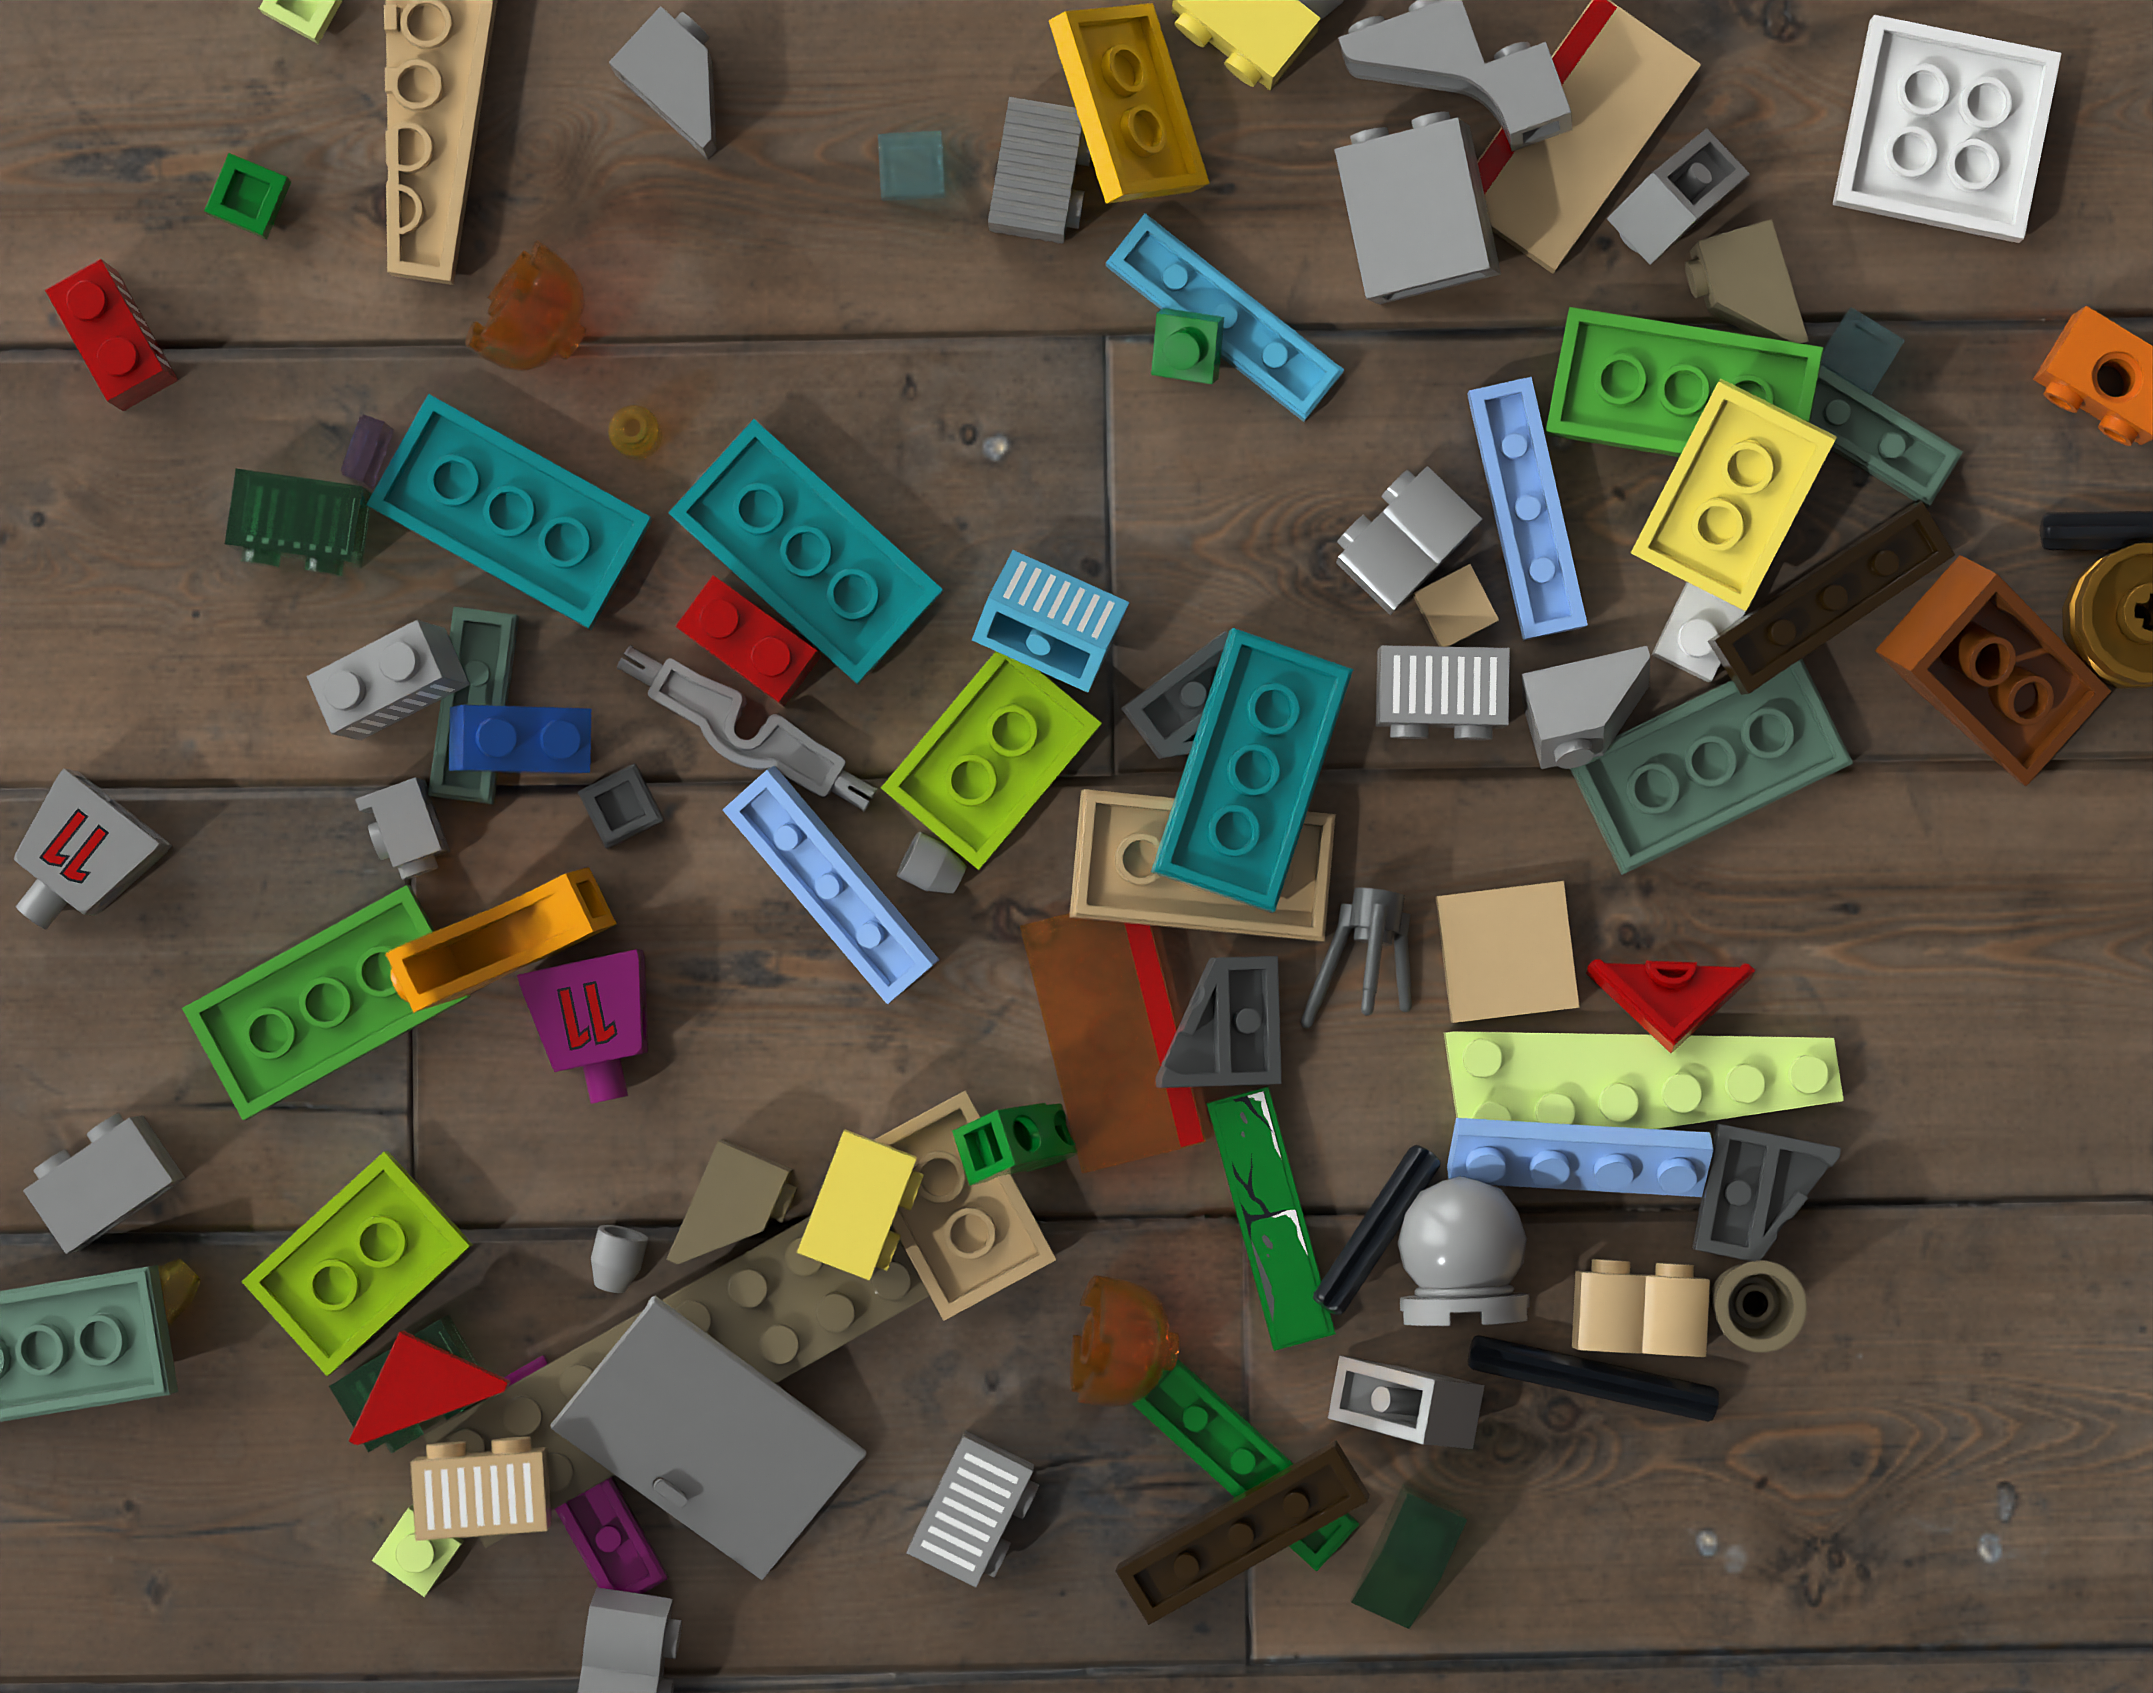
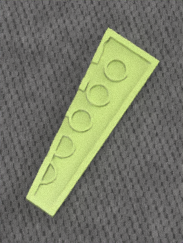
M1466 1031L1444 1033L1456 1118L1661 1129L1844 1101L1834 1038L1691 1035L1676 1050L1670 1053L1652 1035Z

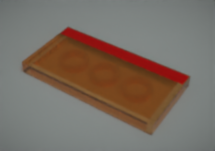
M1070 913L1020 925L1073 1140L1078 1151L1077 1156L1082 1174L1206 1143L1192 1087L1156 1088L1155 1078L1175 1036L1177 1025L1152 926L1069 918Z

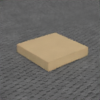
M1564 881L1435 897L1451 1023L1580 1008Z

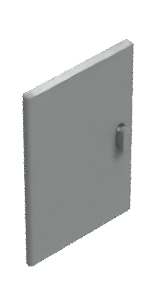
M653 1296L649 1300L646 1308L550 1424L551 1429L761 1580L764 1579L858 1462L865 1458L867 1453L857 1443L657 1296ZM657 1477H663V1478H664V1480H663V1479H658V1480L655 1481V1483H653V1481H654Z

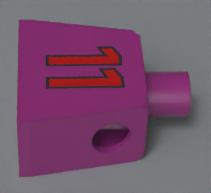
M635 949L517 975L519 986L554 1072L583 1067L590 1104L628 1096L621 1058L648 1053L646 975L643 950Z

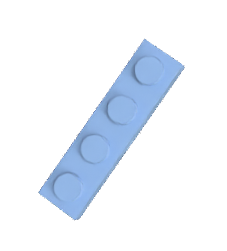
M1532 377L1469 390L1467 396L1522 639L1525 641L1584 628L1588 625Z
M776 766L767 769L723 809L730 820L887 1004L897 998L940 960Z
M1456 1118L1447 1170L1449 1179L1462 1176L1497 1186L1702 1197L1713 1154V1144L1710 1132Z

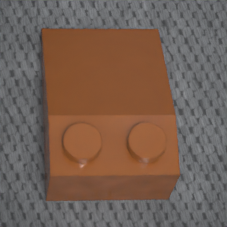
M1961 555L1956 558L1875 650L1919 695L2024 786H2027L2111 692L1998 574Z

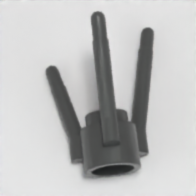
M1355 888L1352 904H1341L1338 926L1308 998V1003L1300 1022L1302 1027L1309 1028L1313 1025L1352 928L1355 929L1353 940L1368 943L1361 1012L1369 1016L1374 1011L1382 945L1391 946L1393 935L1399 1007L1403 1012L1411 1010V975L1408 946L1411 914L1403 913L1405 895L1380 889Z

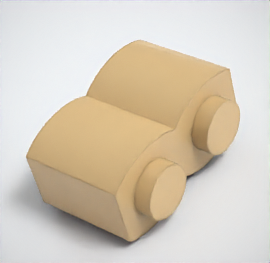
M1592 1259L1591 1271H1575L1572 1348L1586 1351L1706 1357L1710 1279L1694 1277V1265L1656 1263L1655 1275L1630 1274L1631 1261Z

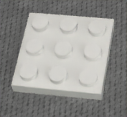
M1874 15L1869 22L1833 205L2020 243L2025 237L2061 53Z

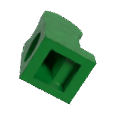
M1040 1103L998 1109L952 1131L970 1186L988 1182L999 1176L1042 1169L1078 1154L1076 1144L1070 1137L1066 1125V1114L1061 1103L1049 1105Z

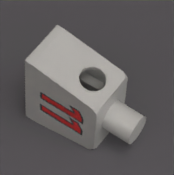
M63 768L15 853L14 860L37 878L16 905V908L25 917L47 930L67 903L84 915L96 916L162 858L172 845L81 773Z

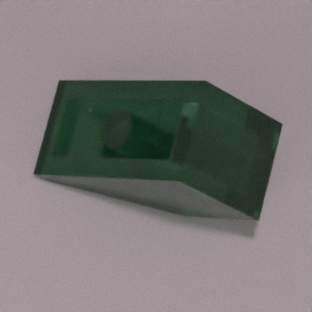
M1402 1485L1350 1602L1410 1629L1444 1573L1467 1522L1463 1513L1443 1502Z

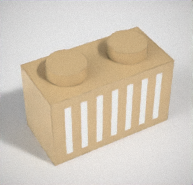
M531 1437L492 1440V1451L466 1453V1442L426 1445L427 1456H418L411 1461L416 1541L547 1531L552 1525L547 1447L531 1448Z

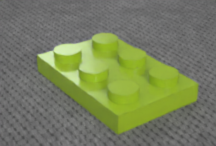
M995 651L883 784L881 789L977 870H980L1100 728L1102 723L1039 670Z
M384 1151L241 1282L323 1373L329 1376L471 1248L473 1244L390 1152Z

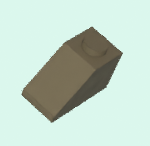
M1772 219L1697 241L1690 250L1692 260L1685 262V271L1693 296L1695 298L1704 297L1708 312L1752 336L1801 344L1809 342Z
M725 1139L719 1140L666 1260L675 1264H681L762 1232L768 1228L771 1219L783 1222L798 1188L787 1183L793 1169Z

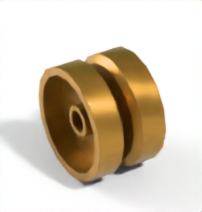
M2136 543L2092 562L2072 582L2062 607L2063 636L2068 647L2103 683L2118 689L2149 688L2153 686V543ZM2135 607L2141 608L2146 614L2147 621L2144 628H2142L2144 619L2135 618Z

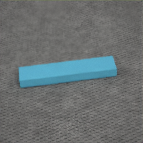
M1146 213L1106 262L1107 268L1159 309L1168 308L1224 317L1221 357L1303 422H1305L1344 372L1342 367Z

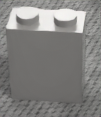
M1435 112L1417 117L1412 120L1413 129L1389 135L1388 128L1385 127L1364 130L1350 136L1352 145L1335 149L1366 299L1374 303H1388L1501 275L1470 126L1458 117L1450 119L1449 112Z

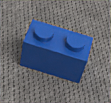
M490 705L450 707L449 771L590 773L592 709Z

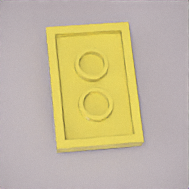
M1720 379L1631 554L1746 611L1837 436Z

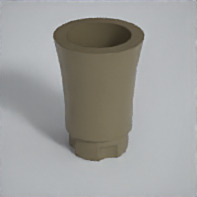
M1752 1261L1733 1266L1717 1278L1712 1288L1711 1307L1714 1316L1726 1337L1742 1349L1759 1353L1778 1350L1789 1344L1798 1335L1805 1322L1807 1301L1804 1289L1792 1272L1777 1263ZM1751 1291H1759L1760 1294L1756 1299L1760 1305L1753 1314L1744 1311L1742 1302L1745 1295Z

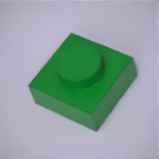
M228 153L204 212L218 220L268 239L292 181L284 175Z
M1162 308L1156 314L1151 375L1213 384L1219 379L1224 317Z

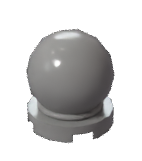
M1459 1176L1439 1182L1419 1192L1405 1213L1398 1240L1403 1268L1419 1286L1414 1291L1415 1295L1400 1298V1311H1403L1404 1325L1450 1326V1313L1480 1312L1482 1325L1528 1321L1529 1294L1514 1292V1287L1509 1285L1523 1266L1527 1237L1518 1211L1500 1188Z

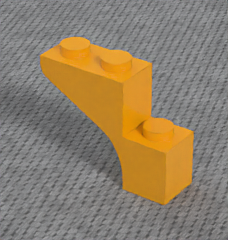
M590 867L565 873L501 905L405 943L387 952L386 956L392 967L390 974L395 990L404 1001L409 1002L413 1013L465 997L528 964L553 957L616 925V921Z

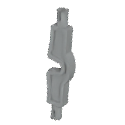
M632 645L624 652L626 657L644 666L645 669L635 666L622 657L617 669L650 686L648 695L652 700L699 726L709 744L727 760L754 770H767L776 766L783 776L821 798L828 797L830 792L860 808L863 812L869 806L870 802L852 792L849 788L852 787L873 799L878 788L845 771L846 761L843 757L812 740L778 714L769 716L766 724L760 728L754 738L750 740L740 739L736 734V725L742 716V710L747 704V699L741 692L706 678L674 659L669 658L662 665L636 650Z

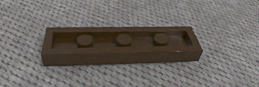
M1923 502L1913 503L1708 640V643L1740 694H1750L1955 556Z
M1337 1440L1120 1562L1115 1572L1147 1624L1150 1625L1368 1502L1370 1494Z

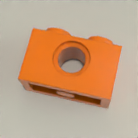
M2083 307L2071 316L2033 380L2046 387L2043 393L2044 396L2058 407L2073 413H2077L2080 408L2100 420L2098 428L2109 438L2126 446H2131L2134 441L2143 445L2153 440V346L2090 307ZM2101 366L2112 367L2121 374L2124 388L2120 397L2109 396L2099 387L2097 374Z

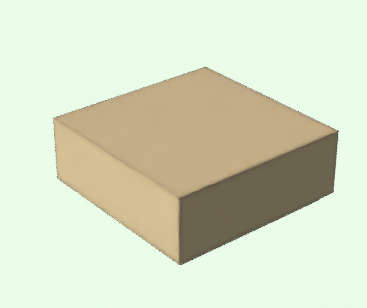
M1471 564L1412 594L1439 647H1450L1499 621Z

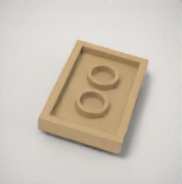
M966 1090L874 1139L877 1142L916 1156L917 1159L912 1170L924 1174L911 1210L898 1206L892 1226L896 1233L901 1235L900 1241L943 1321L1057 1260L1012 1174L999 1176L985 1183L969 1185L952 1133L953 1130L980 1118Z

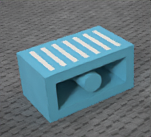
M1012 550L988 596L972 641L1088 693L1113 643L1129 602Z

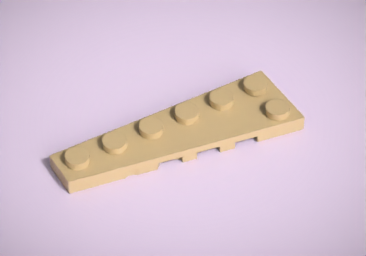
M386 0V5H384L387 67L385 68V92L387 93V131L385 132L386 164L388 166V181L386 183L387 272L391 276L454 285L498 0Z

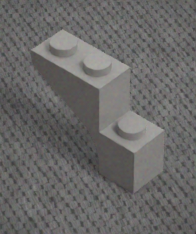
M1417 0L1409 6V12L1388 20H1385L1383 16L1363 19L1349 28V34L1338 37L1346 68L1352 76L1359 79L1460 93L1472 97L1483 104L1496 117L1505 132L1512 151L1572 130L1571 110L1546 42L1532 47L1529 42L1509 45L1494 55V61L1484 63L1462 0Z

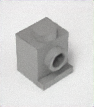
M416 777L355 799L359 811L368 814L374 813L377 822L368 825L373 846L380 860L390 858L392 866L398 868L402 880L437 869L438 865L435 857L450 852L432 798L428 796L427 784L425 780Z

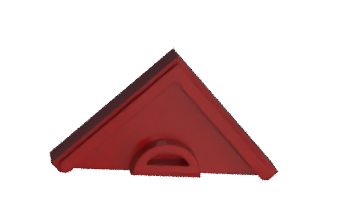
M1595 959L1588 965L1586 974L1666 1050L1672 1053L1752 979L1755 969L1746 963L1740 967L1697 966V962L1646 961L1645 964L1605 963L1600 959Z
M400 1331L348 1442L360 1445L506 1391L511 1381L414 1335Z

